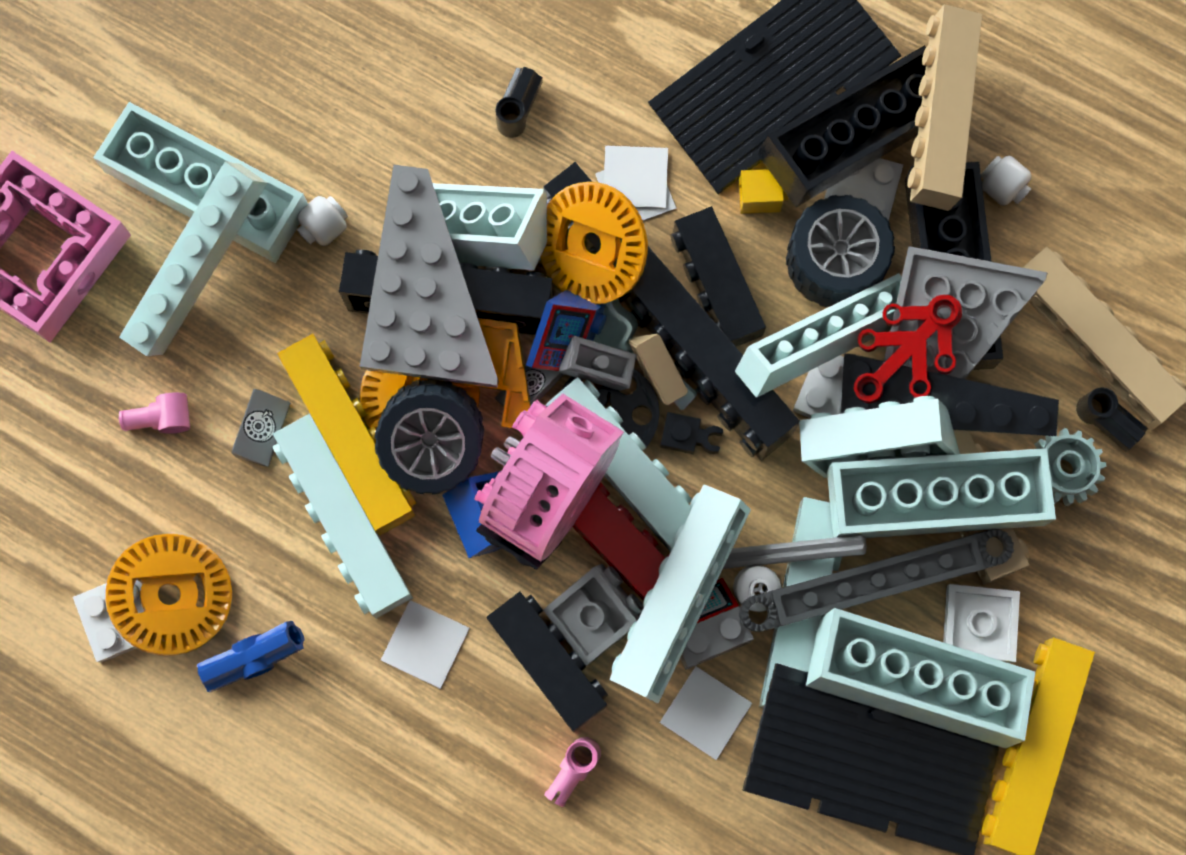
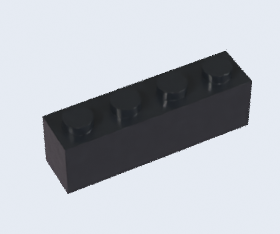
M708 207L675 220L673 233L670 234L671 241L676 252H682L687 263L683 264L689 282H695L700 293L697 294L699 305L705 312H709L711 319L736 347L762 337L766 326L713 207Z
M519 591L486 618L574 733L607 707L603 699L608 694L596 679L590 682L582 672L586 665L573 650L568 654L560 643L565 638L553 622L547 626L540 618L539 614L543 612V609L530 594L525 598L521 591Z

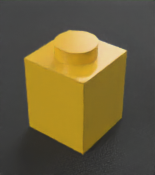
M741 170L739 178L740 214L780 212L783 202L788 201L789 197L769 170Z

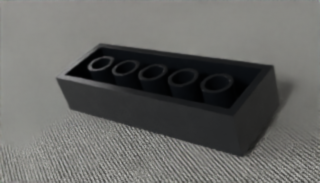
M925 45L767 136L757 154L795 207L800 206L918 135L919 127L915 126V117L922 103V96L919 95V86L926 70V66L922 65V58L926 49Z
M966 162L962 198L949 211L910 202L911 188H908V177L912 168H914V166H911L905 178V189L912 247L992 262L979 162ZM1001 336L973 370L995 369L1004 359Z
M356 250V253L345 252L339 293L347 310L350 312L369 314L378 256L372 251ZM459 263L477 318L516 323L519 333L536 335L546 303L554 297L552 278H547V275L534 271L522 275L514 274L512 270L503 267H494L490 271L478 269L477 265L471 263Z

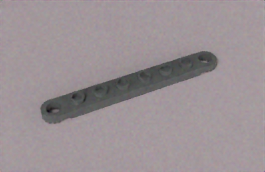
M1000 529L987 530L754 595L744 600L739 610L740 621L747 629L761 632L823 615L833 608L841 610L1007 562L1014 552V542H1012L1011 536ZM996 537L1002 542L1003 551L1000 556L992 557L986 551V542L989 538ZM755 603H761L767 609V618L761 624H755L748 617L749 608Z

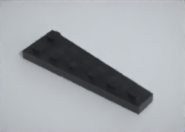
M844 353L841 414L846 409L852 407H862L866 410L879 408V404L884 402L913 403L915 398L912 397L909 390V384L913 380L912 367L903 365L883 385V394L878 401L864 403L855 394L854 383L856 379L865 373L874 374L886 361ZM927 371V380L931 385L929 396L939 399L947 407L953 430L1057 436L1058 399ZM919 382L914 385L913 390L917 394H923L926 392L927 386ZM866 384L862 391L865 395L870 396L875 393L876 387L873 384Z

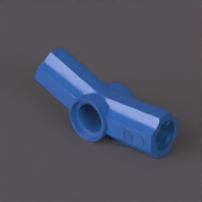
M293 621L284 622L263 634L253 635L232 645V649L198 663V674L209 693L243 678L248 680L272 670L274 668L273 664L304 649V635Z

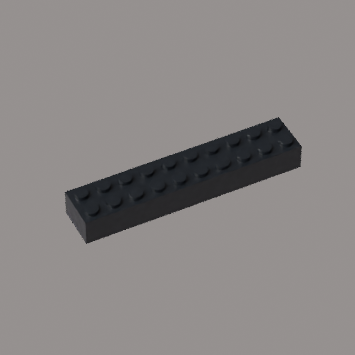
M576 162L543 186L547 195V205L564 188L576 183L592 182ZM571 220V222H570V224H569V227H568V230H567L566 242H567V237H568V232H569V230H570V227L574 224V222H573L572 220ZM588 233L584 241L585 247L590 253L596 254L601 248L600 238L595 233ZM648 246L646 264L639 281L627 294L618 299L619 302L624 301L632 310L630 313L635 316L640 328L646 327L651 334L661 336L670 356L676 361L674 364L681 377L685 380L690 378L697 386L695 391L699 398L706 405L712 403L720 413L717 417L723 426L729 431L734 429L742 438L740 444L751 457L756 455L761 461L793 436L800 420L774 390L757 398L735 372L743 354ZM617 259L613 263L614 267H616Z

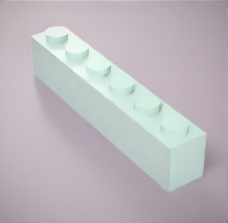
M224 162L119 338L145 356L163 355L267 185L266 181L241 164Z
M898 273L748 346L735 370L736 374L757 398L858 347L857 338L862 330L872 329L875 332L891 330V326L884 322L882 312L888 304H896L902 276ZM890 310L887 313V318L893 321L895 310ZM872 335L864 336L862 344L875 337Z
M577 377L546 403V407L559 396L565 394L624 431L619 440L618 449L604 476L671 552L675 545V534L678 528L685 524L690 514L689 503L692 501V498L680 485L674 488L666 478L669 475L667 469L656 458L651 461L643 452L646 446L634 432L630 435L626 433L620 426L623 422L620 415L611 406L605 409L597 398L600 396V393L588 380L582 382Z
M310 413L273 433L277 444L272 447L282 464L288 462L294 473L289 475V478L298 494L304 491L310 503L305 505L313 522L316 524L321 521L327 533L321 536L330 553L332 554L337 551L343 563L338 565V568L348 584L354 581L360 593L354 597L363 613L371 612L377 619L412 599L410 591L380 537L370 523Z
M705 484L700 493L693 497L690 504V514L685 524L681 525L675 534V545L669 557H666L660 565L659 578L654 588L649 590L644 598V609L638 621L634 622L629 629L628 642L622 654H619L614 660L612 675L609 680L655 703H659L751 511L741 499Z
M803 497L799 504L792 542L833 538L830 502ZM842 557L788 562L783 587L830 575L833 570L838 571ZM824 614L774 629L759 707L764 708L775 663L809 672L819 619Z

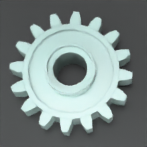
M1064 428L1059 432L1058 437L1045 436L1046 441L1039 439L1034 444L1036 449L1047 448L1054 504L1060 498H1063L1064 505L1069 506L1074 502V497L1080 504L1087 500V494L1092 496L1097 493L1098 488L1095 484H1100L1105 480V477L1100 474V470L1107 466L1105 462H1100L1099 455L1103 451L1102 449H1095L1092 445L1094 442L1093 438L1088 440L1082 438V431L1079 430L1073 435H1069L1068 429ZM1061 460H1066L1072 465V474L1062 470L1060 466Z

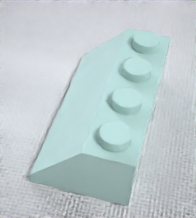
M433 183L459 263H471L487 267L535 269L547 244V195L544 189Z
M932 396L917 397L913 400V403L907 404L884 402L879 404V408L869 410L862 407H852L846 409L843 414L837 415L815 413L811 415V419L800 420L799 423L802 462L824 478H827V470L835 462L954 455L960 453L948 409L939 399H935Z

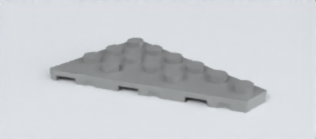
M393 165L360 368L361 370L498 388L499 381L429 171L424 168Z
M908 246L896 304L901 307L927 306L938 295H950L960 302L962 318L959 324L952 328V354L956 358V368L953 372L946 375L966 379L1046 281L1048 273ZM941 308L937 315L941 319H946L950 317L951 311L948 308ZM897 310L894 311L893 321L900 317V312ZM903 320L899 326L891 327L890 332L916 331L925 321ZM936 331L926 341L927 371L939 373L934 364V359L939 353L938 332ZM900 346L887 347L884 361H887ZM912 356L904 366L912 367ZM942 357L938 364L946 369L952 365V360L949 357Z

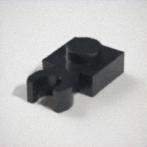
M667 412L660 448L694 455L695 446L698 445L709 454H718L720 447L711 445L708 442V437L711 435L722 436L723 429L718 426H710L705 430L700 429L701 419Z

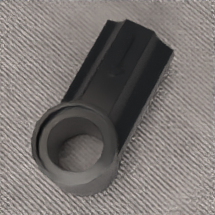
M527 67L516 68L504 97L496 104L497 128L505 137H517L526 128V119L543 83V77L538 75L535 70ZM507 114H515L518 116V118H516L515 120H506L504 116H506Z
M1096 388L1080 398L1077 403L1076 411L1079 418L1087 424H1094L1125 452L1129 451L1146 434L1145 432L1148 428L1118 403L1117 396L1108 388ZM1092 399L1100 402L1102 413L1095 411L1092 406Z

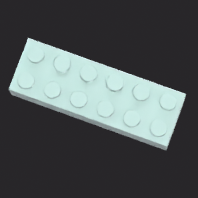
M131 102L127 104L93 157L105 173L189 218L192 217L224 162L241 164L266 181L267 185L233 241L274 263L277 262L300 224L298 221L299 212L308 204L303 193Z
M1047 448L835 462L827 470L833 538L854 535L875 538L1046 526L1056 519Z
M833 608L819 619L806 686L1002 748H1008L1025 741L1035 671Z

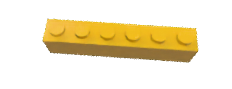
M311 334L278 352V357L376 533L381 536L416 516L411 507L417 503L409 489H400L398 483L393 482L388 477L386 471L381 468L378 455L375 452L376 430L374 427L367 430L362 418L367 416L358 398L352 401L349 398L346 389L351 387L342 369L334 371L329 361L335 357L326 341L323 340L319 343L315 335Z
M1054 637L1045 640L1044 644H1039L1033 661L1034 664H1037L1025 741L1008 747L1005 751L1002 764L1006 766L1003 780H997L992 793V800L996 801L992 815L987 814L981 830V834L985 836L983 844L1012 855H1035L1093 661L1094 651Z

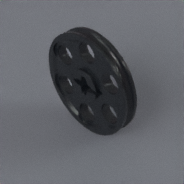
M634 369L632 378L636 382V390L632 394L625 395L619 390L602 386L598 390L600 396L597 399L605 407L607 395L610 394V405L623 420L620 426L628 435L634 432L647 448L655 435L659 423V403L649 381ZM571 376L562 390L576 378ZM638 407L647 408L652 415L651 421L646 425L635 423L632 419L634 409Z

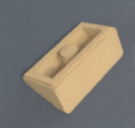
M650 334L629 339L628 343L633 353L636 354V359L646 379L653 387L658 400L663 404L669 405L688 393L661 336Z

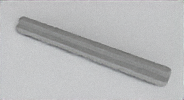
M862 535L732 548L723 569L864 555L867 549L866 540Z

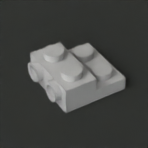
M603 564L593 567L543 609L586 666L591 664L616 642L623 639L628 634L632 624L638 621L644 609L642 602L634 594L628 596L621 588L620 584L623 583V579L612 566L606 568Z

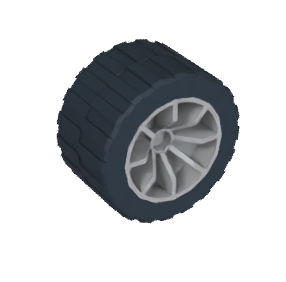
M832 195L814 202L811 207H807L802 212L800 219L797 220L787 247L786 265H788V274L790 279L793 280L795 288L806 296L805 298L811 302L814 301L820 306L830 307L882 282L890 268L891 260L895 253L894 233L891 231L887 218L881 214V211L876 206L869 204L867 200L855 198L852 195Z
M434 379L413 381L412 384L403 386L394 396L392 395L382 412L375 432V452L378 455L381 468L386 471L388 477L393 482L395 481L401 485L400 487L415 491L418 494H441L443 491H450L456 488L461 482L464 483L478 464L484 438L483 417L473 397H470L460 386L453 385L452 382Z

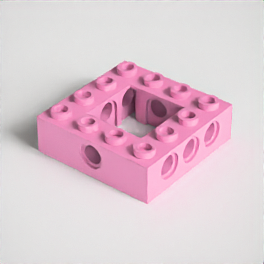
M11 151L0 165V248L30 209L73 236L68 238L60 247L62 249L61 253L48 270H43L39 275L37 287L42 293L41 295L32 290L17 276L14 275L12 277L0 268V310L51 343L131 234L119 220L17 153Z

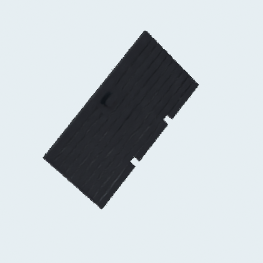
M781 0L648 101V104L713 189L719 194L740 178L741 170H751L762 162L757 153L769 134L837 96L836 91L843 87L845 90H848L888 67L900 58L901 54L857 0Z
M775 663L743 791L806 810L809 809L811 799L814 798L820 800L817 810L819 814L884 833L887 832L889 821L897 823L895 836L958 855L975 854L999 746L807 687L808 672Z

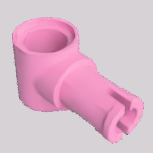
M179 392L161 394L156 397V402L149 404V407L120 411L119 423L121 429L129 431L152 427L154 430L159 429L160 433L166 434L188 431L190 429L187 394Z
M581 737L568 747L566 756L560 764L561 771L548 791L545 792V796L552 801L557 792L560 791L561 793L555 804L564 807L579 781H584L589 772L597 765L601 757V749L594 739ZM585 746L589 748L592 752V761L588 764L579 763L574 756L576 747Z

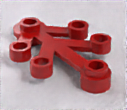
M938 295L927 306L901 307L898 304L892 303L883 309V320L891 327L899 326L903 320L925 321L916 331L875 332L872 329H865L859 333L857 341L859 347L865 352H872L878 347L900 346L874 374L865 373L856 379L854 391L860 401L864 403L878 401L883 394V385L911 356L913 380L909 384L910 394L914 398L929 396L931 385L927 380L926 341L936 331L938 332L939 353L934 359L935 368L941 374H949L956 368V358L952 354V328L958 325L962 318V307L960 302L950 295ZM941 308H948L951 311L950 317L946 319H941L937 313ZM890 310H897L900 312V317L897 320L891 321L887 318V313ZM866 335L874 336V344L871 346L863 345V337ZM942 357H949L952 360V365L949 368L945 369L939 366L938 362ZM922 382L926 384V392L923 394L915 393L913 387L916 383ZM866 384H873L876 387L873 395L867 396L863 393L862 390Z

